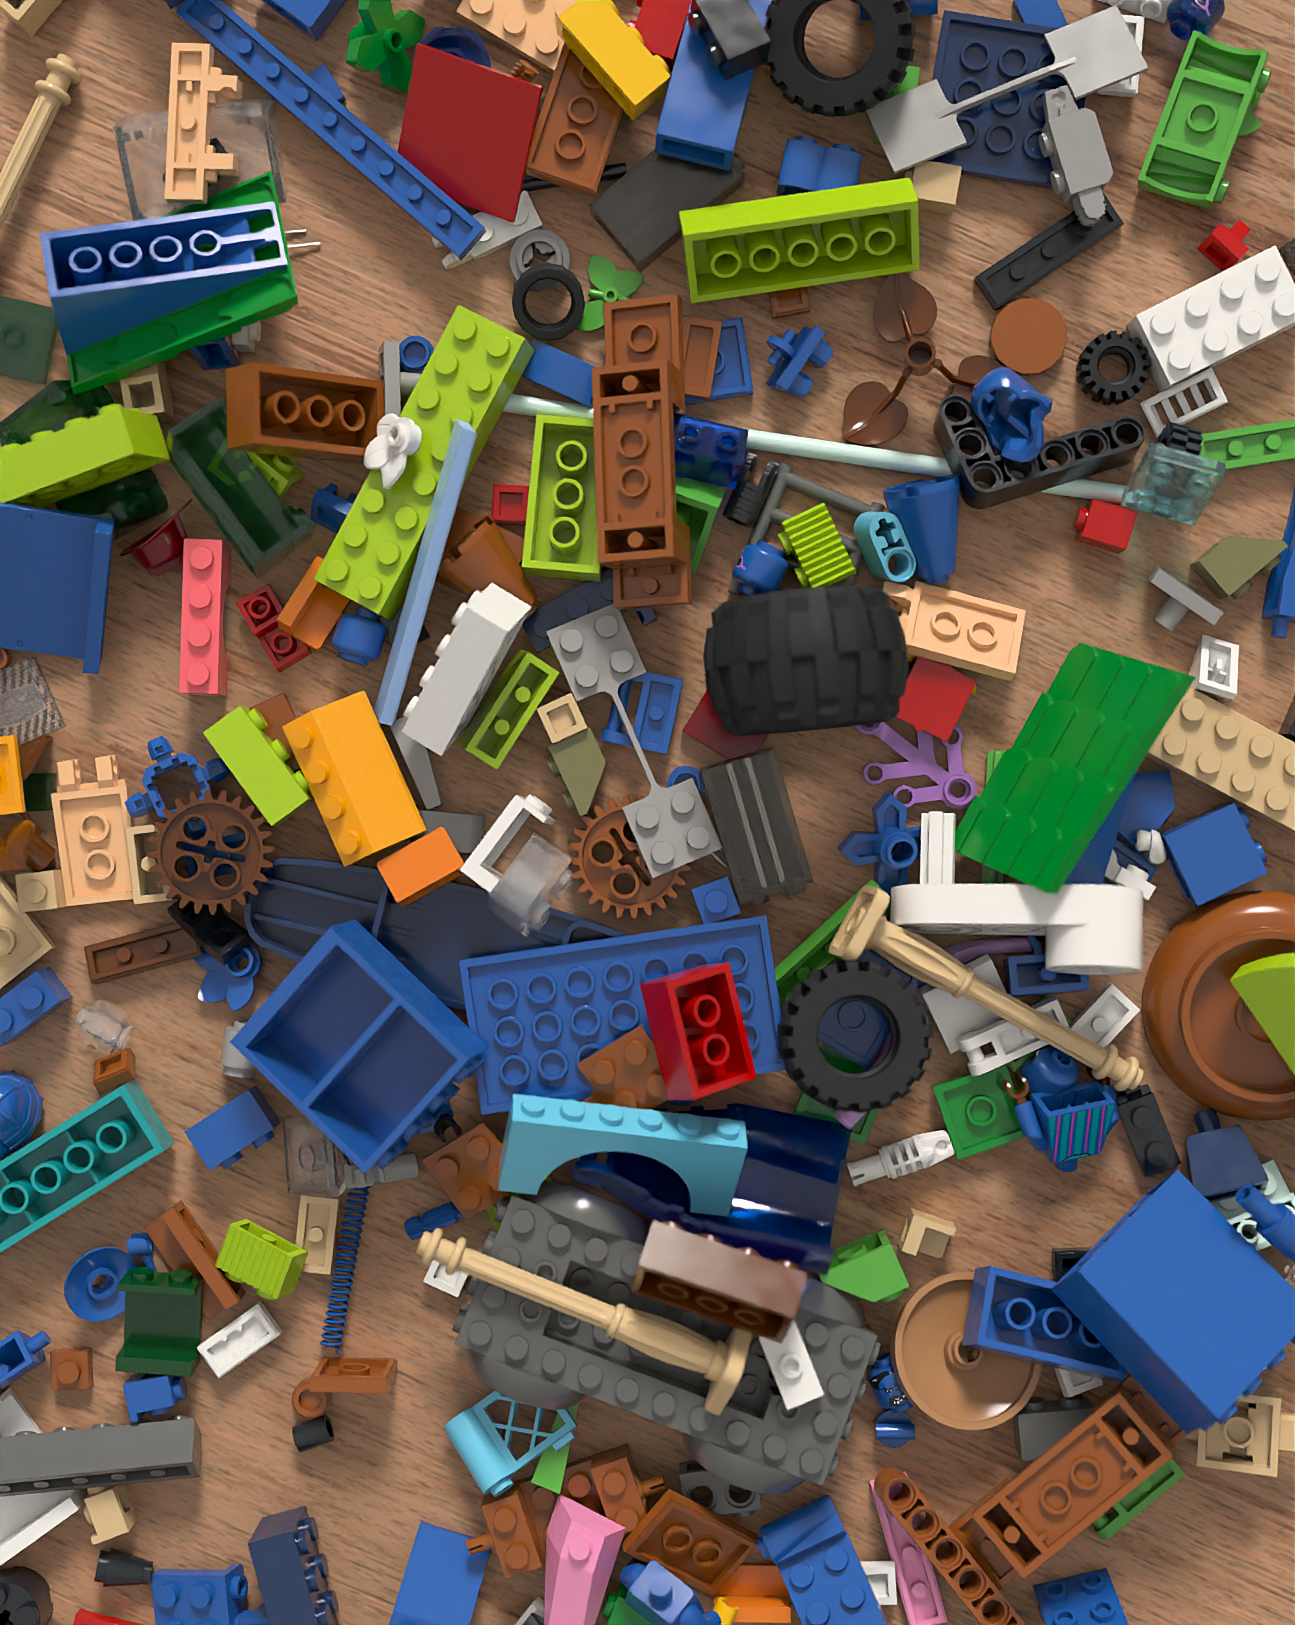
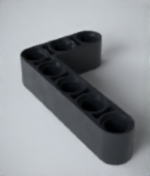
M949 395L943 399L933 425L935 436L952 475L959 476L962 499L968 506L974 509L989 508L1126 465L1136 456L1146 434L1145 428L1139 420L1133 417H1121L1044 441L1043 449L1036 458L1031 461L1018 462L1007 459L1002 454L994 455L970 400L962 395ZM946 416L956 417L960 422H953ZM1118 438H1123L1130 444H1124ZM960 449H969L975 455H966ZM1082 449H1089L1095 455H1088ZM1047 460H1054L1060 466H1052ZM1011 471H1019L1024 477H1016ZM974 482H983L988 485L989 489L980 488Z

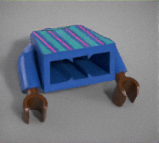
M1086 1065L1088 1075L1094 1078L1092 1068ZM1015 1074L1019 1085L1014 1092L1011 1091L1008 1080H1001L1002 1092L1013 1097L1016 1106L1013 1109L1023 1135L1036 1151L1044 1152L1049 1161L1055 1163V1167L1062 1172L1075 1171L1078 1166V1158L1100 1153L1106 1136L1119 1120L1116 1091L1113 1085L1110 1084L1111 1078L1107 1076L1096 1081L1073 1085L1064 1092L1031 1094V1101L1028 1102L1025 1096L1029 1091V1083L1024 1077Z

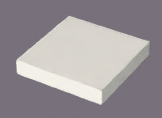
M988 954L966 964V966L972 967L975 976L1007 993ZM930 984L919 988L950 1053L960 1049L957 1043V1039L968 1032L978 1031L1003 1019L964 996L955 998L950 993Z

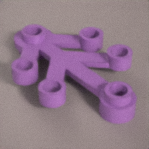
M884 722L874 723L871 727L863 725L854 726L861 734H874L909 761L884 765L879 762L866 764L862 770V776L868 784L876 785L885 779L926 775L938 784L918 789H912L907 785L895 788L892 795L896 798L900 790L906 789L910 792V801L907 804H903L907 808L911 807L914 803L942 800L946 806L952 809H964L970 806L975 795H977L975 780L963 770L960 745L963 741V732L959 727L955 726L953 729L958 735V739L954 744H948L939 738L940 743L946 747L947 772L935 763L932 734L926 731H916L917 749ZM871 766H877L881 770V776L876 781L869 779L867 771ZM955 783H960L964 787V793L959 798L951 794V787Z

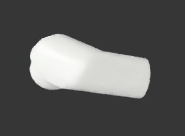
M1150 829V832L1139 830L1136 833L1137 842L1135 843V848L1138 851H1144L1143 858L1151 864H1161L1164 862L1167 853L1160 833L1153 829Z

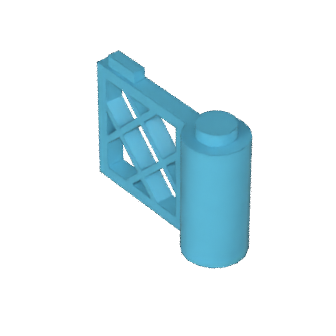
M494 1391L475 1406L458 1414L443 1429L484 1495L492 1493L494 1497H497L511 1488L514 1484L511 1478L552 1446L555 1451H559L576 1438L572 1431L579 1426L568 1409H555L560 1414L565 1425L553 1434L540 1431L544 1408L537 1407L533 1430L515 1427L518 1403L521 1402H517ZM498 1400L512 1402L507 1425L495 1423L487 1411V1408ZM499 1428L506 1429L505 1438L500 1432ZM513 1431L532 1434L529 1452L517 1459L510 1448ZM539 1436L548 1437L538 1444Z

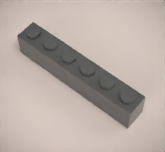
M173 1416L168 1421L151 1422L139 1419L127 1425L113 1426L108 1423H99L87 1429L59 1427L53 1432L36 1433L34 1431H20L15 1436L0 1437V1497L200 1477L201 1432L194 1418Z

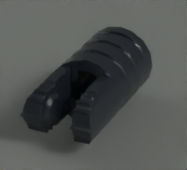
M749 452L722 516L741 526L753 528L780 464L773 461L768 462L758 486L754 485L749 480L757 464V455Z

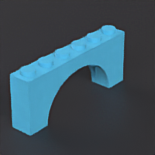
M513 1094L499 1160L498 1191L537 1195L538 1189L546 1176L559 1165L571 1159L596 1152H630L653 1158L673 1169L688 1187L690 1212L728 1216L748 1149L745 1121Z

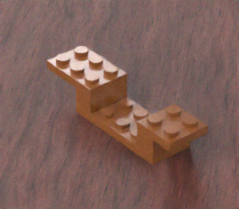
M678 294L604 303L606 366L592 368L598 563L612 569L613 604L615 609L692 604L690 527L677 520L673 425V414L685 412L682 298Z
M1130 1374L1093 1405L1089 1416L1013 1479L1009 1480L1006 1477L949 1525V1528L997 1589L1001 1590L1018 1575L1025 1579L1174 1456L1175 1446L1193 1431L1186 1434Z

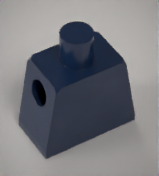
M1214 1109L1195 1114L1193 1117L1199 1134L1191 1135L1185 1141L1188 1176L1191 1184L1210 1203L1235 1197L1238 1190L1249 1183L1258 1191L1266 1190L1269 1181L1268 1176L1240 1125H1232L1221 1128L1217 1112Z

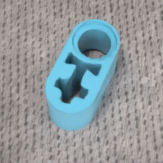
M868 511L859 515L854 523V535L870 573L876 579L884 581L904 582L908 580L915 571L916 560L899 519L889 512ZM893 555L896 560V565L894 570L890 573L888 569V561L890 557Z

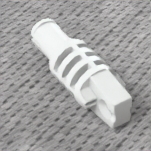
M939 1130L914 1135L911 1138H905L902 1141L881 1146V1149H878L879 1154L852 1163L849 1162L847 1166L853 1184L856 1187L859 1184L886 1175L888 1179H896L898 1176H904L910 1172L928 1168L954 1155V1149L947 1131Z

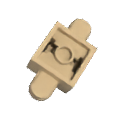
M1258 1386L1247 1397L1241 1395L1234 1402L1238 1409L1227 1421L1222 1424L1216 1422L1206 1431L1198 1428L1189 1434L1185 1439L1198 1440L1197 1466L1277 1477L1279 1451L1295 1453V1414L1281 1412L1282 1388Z

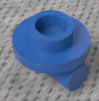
M887 1409L877 1417L874 1427L875 1437L883 1445L890 1448H898L905 1445L909 1440H915V1426L904 1411L893 1413L890 1409Z

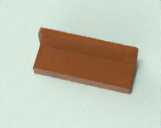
M182 1200L144 1227L146 1233L172 1270L185 1269L191 1271L194 1275H202V1313L207 1319L212 1318L223 1309H229L246 1294L240 1283L231 1281L225 1276V1271H222L221 1268H216L215 1264L219 1253Z

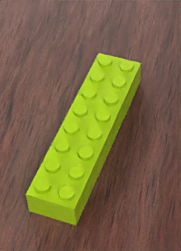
M460 305L457 306L399 418L407 417L412 419L415 425L420 427L422 439L418 450L413 455H407L403 473L389 489L383 488L381 469L370 471L314 580L392 621L408 591L455 421L457 419L470 423L477 433L462 484L463 487L535 351L524 337Z

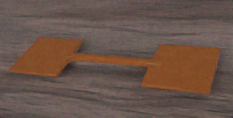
M642 1024L577 1064L593 1087V1094L581 1102L602 1103L604 1105L646 1110L653 1109L667 1100L654 1042ZM485 1121L422 1159L465 1220L513 1193L498 1191L499 1160L503 1144L496 1138Z

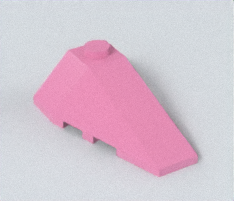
M563 1495L557 1498L546 1532L544 1625H595L626 1528Z

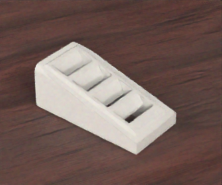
M1211 367L1141 402L1140 405L1157 438L1161 436V432L1164 427L1166 428V425L1163 426L1154 407L1155 404L1162 403L1170 422L1183 425L1228 401ZM1201 381H1204L1213 400L1208 404L1205 403L1196 385ZM1187 388L1190 389L1198 405V409L1191 411L1182 392ZM1173 395L1176 396L1184 413V416L1177 418L1168 399Z

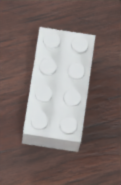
M1275 245L1137 314L1126 326L1133 339L1137 337L1141 340L1138 344L1141 349L1146 346L1148 353L1145 355L1146 360L1151 359V366L1148 370L1161 393L1295 326V283Z
M493 583L482 593L476 590L467 604L462 603L452 620V623L456 625L451 636L447 634L436 650L435 654L440 658L435 666L431 665L427 669L419 683L423 687L419 697H413L403 714L408 720L402 733L442 756L469 725L532 607Z

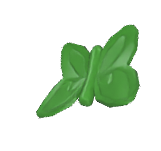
M593 255L589 260L587 270L591 283L599 290L590 289L588 296L597 300L585 304L582 320L576 327V330L589 332L603 327L604 303L630 300L627 296L636 292L643 282L644 276L641 272L632 270L617 271L614 263L605 257Z

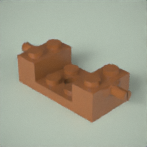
M627 1443L566 1464L560 1494L531 1483L532 1475L514 1481L511 1488L497 1497H494L492 1493L484 1495L481 1508L487 1523V1534L467 1539L466 1546L469 1549L470 1556L492 1549L499 1558L505 1578L508 1579L542 1567L544 1556H546V1532L558 1496L572 1497L580 1505L625 1527L623 1540L628 1537L650 1511L646 1496L666 1491L667 1485L663 1474L644 1481L640 1480Z

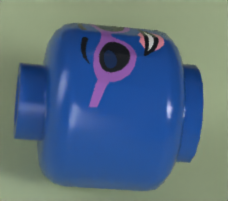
M760 540L757 541L756 545H746L732 570V577L740 584L737 591L745 596L778 592L789 568L788 563L783 559L785 553L775 546Z

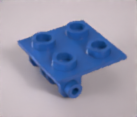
M1107 1568L1033 1585L1039 1603L1040 1616L1046 1625H1128Z

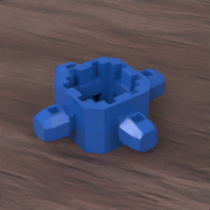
M159 736L148 742V751L152 761L156 760L157 764L146 768L142 778V783L147 793L142 795L141 792H138L129 797L125 805L131 817H142L150 814V809L155 808L160 818L168 820L162 812L166 806L154 781L160 775L180 766L188 765L203 795L198 798L199 800H204L206 789L211 790L209 782L215 781V783H218L227 778L231 772L222 758L207 761V766L201 768L196 757L181 752L172 756L171 753L174 751L168 740L163 736ZM195 817L187 822L185 830L190 837L197 839L206 834L207 826L202 819Z

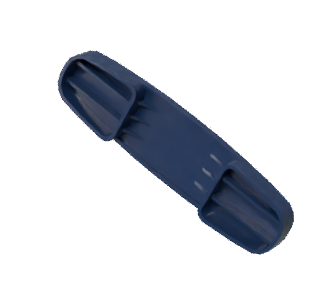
M282 857L270 861L273 863V867H262L260 871L268 878V881L261 882L255 880L253 884L259 893L254 895L248 892L246 897L247 904L244 906V922L253 940L259 946L298 963L330 927L356 920L444 1005L466 1010L459 960L632 935L605 924L540 903L506 894L490 893L483 888L452 881L402 909L396 902L378 867L352 864L344 867L340 861L327 859Z

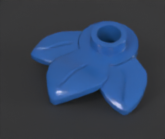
M248 945L225 966L205 949H203L205 956L193 958L199 966L208 971L199 990V1000L216 1003L227 999L230 1008L235 1012L250 1002L254 994V978L259 974L262 967V957L255 947ZM248 957V967L241 970L240 961Z

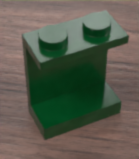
M144 1266L128 1270L118 1283V1291H125L124 1345L116 1356L115 1371L192 1377L200 1363V1352L197 1347L201 1344L202 1275H194L191 1271L185 1269L172 1270L169 1273L154 1272L153 1268Z

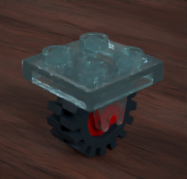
M1168 422L1166 428L1164 427L1161 432V437L1158 438L1155 444L1150 443L1122 493L1121 506L1194 526L1225 476L1226 463L1201 457L1199 453L1202 450L1200 445L1203 441L1202 431Z

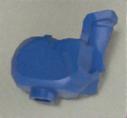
M998 367L991 370L974 386L970 395L972 408L977 417L986 426L989 444L996 452H1001L1002 456L1014 461H1031L1043 449L1044 425L1042 421L1051 412L1052 399L1038 393L1029 383L1007 367Z

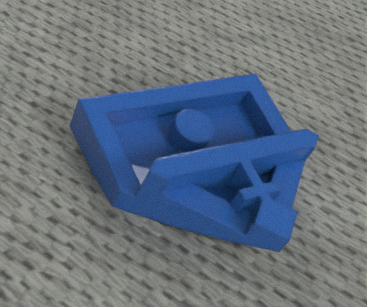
M1170 770L1136 773L1117 836L1131 845L1130 849L1138 855L1143 851H1138L1135 848V843L1137 842L1136 833L1139 830L1150 832V829L1158 832L1168 821L1175 809Z

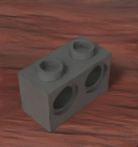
M696 1460L679 1462L682 1496L719 1515L732 1514L734 1517H747L754 1514L755 1510H762L760 1493L750 1490L743 1493H735L729 1488L731 1483L709 1472ZM697 1486H706L711 1489L712 1493L706 1498H697L692 1494V1491Z

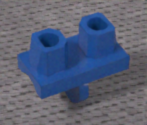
M814 326L813 329L803 327L798 336L790 329L786 331L782 339L771 335L766 343L773 352L767 362L776 367L766 384L773 390H782L796 397H804L813 385V380L801 371L806 361L808 360L817 368H822L834 353L832 348L822 339L825 332L819 327Z

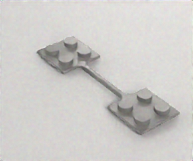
M1117 5L1045 34L1044 38L1055 59L1052 65L957 104H951L946 100L937 79L879 102L873 108L866 110V115L893 173L897 174L967 145L956 120L962 111L1054 74L1062 76L1066 80L1074 99L1077 100L1148 71V66Z
M614 604L546 631L575 701H581L601 692L608 693L612 697L649 782V795L622 807V810L651 877L655 878L722 849L723 847L693 778L669 788H663L656 783L618 696V688L622 683L647 673L620 610L615 609Z

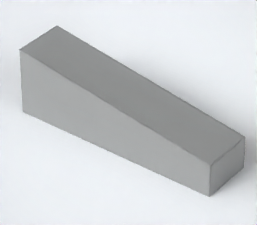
M403 716L395 720L392 726H389L427 810H432L444 803L430 750L402 733L408 718Z

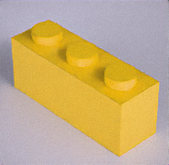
M578 0L558 16L557 34L632 120H635L667 93L671 78L667 64L660 56H653L647 50L641 34L635 27L631 25L629 27L626 26L620 19L619 12L611 0Z

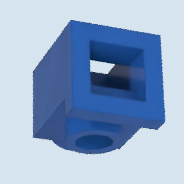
M139 1373L132 1375L123 1384L130 1422L138 1421L146 1411H149L151 1416L167 1413L173 1409L172 1406L178 1401L185 1400L187 1397L186 1383L182 1376Z

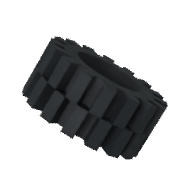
M1116 330L1110 331L1106 335L1102 333L1091 341L1080 354V361L1076 365V371H1079V375L1076 378L1078 384L1082 383L1084 386L1082 389L1083 393L1086 395L1089 392L1093 396L1091 398L1092 401L1096 403L1099 400L1104 401L1103 405H1111L1115 402L1116 405L1121 404L1138 393L1143 388L1144 382L1149 378L1150 372H1147V370L1151 366V359L1146 360L1145 355L1148 353L1146 346L1141 349L1138 345L1141 342L1140 339L1135 337L1132 340L1129 338L1130 333L1123 331L1121 334H1117ZM1115 354L1124 359L1127 365V374L1122 381L1109 382L1101 376L1099 363L1102 357Z

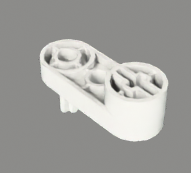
M942 811L921 813L920 884L901 885L891 888L890 923L918 934L1046 936V970L1052 972L1083 975H1123L1143 971V891L1136 888L1114 885L1063 884L1057 894H1052L1028 884H954L956 814L944 813Z

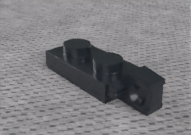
M1148 1084L1138 1085L1134 1090L1127 1088L1122 1091V1094L1116 1095L1119 1117L1143 1176L1148 1177L1181 1164L1154 1093L1151 1092Z

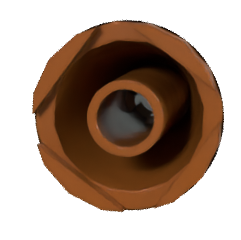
M486 515L473 525L476 529L474 532L470 531L466 535H461L442 554L437 573L470 596L476 590L482 593L491 583L497 585L532 607L526 617L527 619L537 609L534 601L538 596L495 521L489 515Z

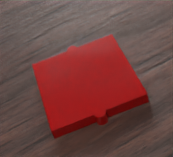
M918 656L907 677L905 695L899 697L900 712L895 717L913 725L917 732L923 730L947 742L977 681L952 669V665H943L937 661Z

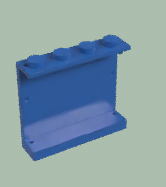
M0 502V648L84 659L83 673L99 674L103 652L115 518Z

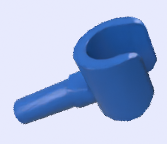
M147 1233L132 1234L131 1239L127 1240L128 1255L142 1256L145 1267L153 1268L154 1272H158L152 1256L153 1241Z

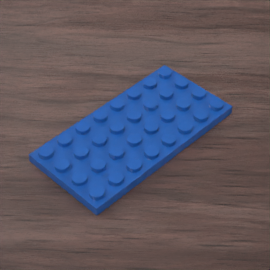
M761 915L459 960L468 1027L488 1046L481 1055L485 1062L475 1072L481 1114L510 1111L513 1094L575 1101L588 1098L593 1094V1087L577 1066L579 1062L641 1024L652 1038L640 984L706 964L730 962L756 1074L785 1070V1063L780 1058L778 1050L780 1040L779 1036H777V1026L781 1022V1011L767 916Z

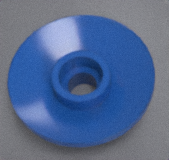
M100 1247L85 1253L72 1265L67 1274L64 1284V1296L67 1305L74 1314L87 1321L100 1322L118 1316L125 1310V1291H118V1283L128 1270L138 1267L136 1262L128 1253L115 1247ZM103 1274L102 1281L93 1285L92 1283L95 1278Z

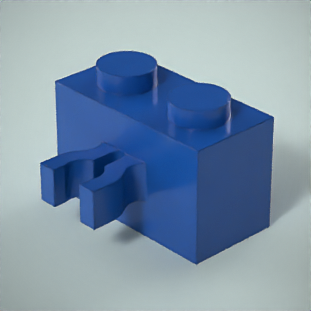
M1026 936L1027 942L1033 951L1032 955L1011 956L1003 960L1006 992L1012 997L1076 993L1090 989L1088 975L1046 970V953L1042 954L1041 943L1036 940L1035 936Z

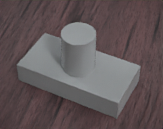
M383 341L379 348V381L384 382V416L390 413L396 414L398 417L400 416V395L410 396L422 374L400 372L399 341Z
M1158 565L1149 575L1148 579L1151 583L1170 595L1154 617L1157 622L1173 632L1189 609L1213 625L1223 615V611L1218 606Z

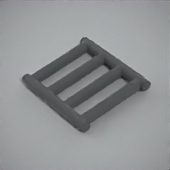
M781 463L746 545H756L758 540L764 541L771 523L781 526V522L795 516L778 509L786 487L857 517L868 511L883 512L885 506L878 502H872L871 505L793 474L791 467ZM839 534L857 573L854 577L832 587L853 586L864 556L856 539L854 540ZM785 554L783 559L788 563V570L794 573V569L799 567L795 556ZM733 577L728 592L732 595L741 596V593L737 591L740 584Z

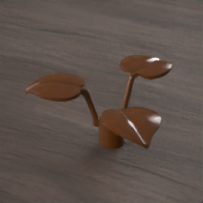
M903 273L890 274L882 284L875 301L873 319L878 334L885 341L895 343L905 337L907 338L908 344L904 352L905 369L891 393L884 384L876 381L863 382L850 392L844 405L843 436L847 442L863 446L881 444L893 439L903 430L908 419V408L896 398L911 374L923 376L928 374L933 368H937L950 382L956 384L952 395H962L971 402L970 395L977 382L991 370L1004 367L996 360L987 356L973 355L961 361L958 377L953 375L942 364V360L936 358V348L930 340L913 336L923 335L933 327L937 318V305L932 294L924 286L908 278Z
M50 735L33 739L18 748L22 782L36 766L48 741L53 739ZM27 810L20 813L24 821L14 825L3 837V840H0V874L26 871V865L34 872H39L51 862L55 855V848L39 836L42 829L34 823Z

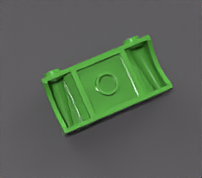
M1193 30L1138 177L1139 189L1209 210L1213 209L1215 203H1223L1230 181L1224 180L1226 167L1251 100L1254 99L1256 92H1265L1272 70L1265 68L1269 51L1228 46L1207 37L1201 32Z

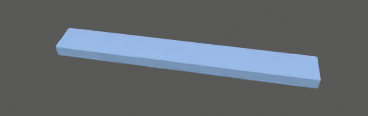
M456 419L375 704L374 711L379 723L392 726L396 719L477 433L470 423Z

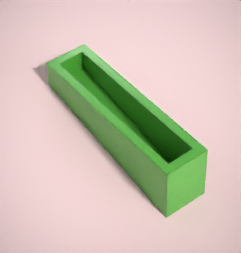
M579 1403L567 1408L574 1420H576ZM557 1413L550 1433L552 1434L565 1425L559 1413ZM571 1442L559 1451H555L552 1446L541 1454L531 1483L560 1494Z

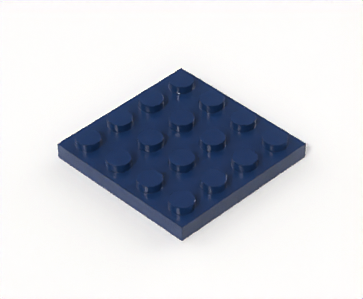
M944 10L932 81L937 79L946 100L951 104H957L1052 65L1055 59L1044 35L1059 28ZM1050 75L962 111L956 120L967 145L928 161L962 166L961 175L1053 189L1050 179L1053 167L1050 158L1043 156L1039 144V135L1042 134L1041 130L1046 123L1042 97L1045 92L1051 89L1066 86V80L1060 75ZM1086 96L1077 100L1074 99L1078 109L1084 108Z

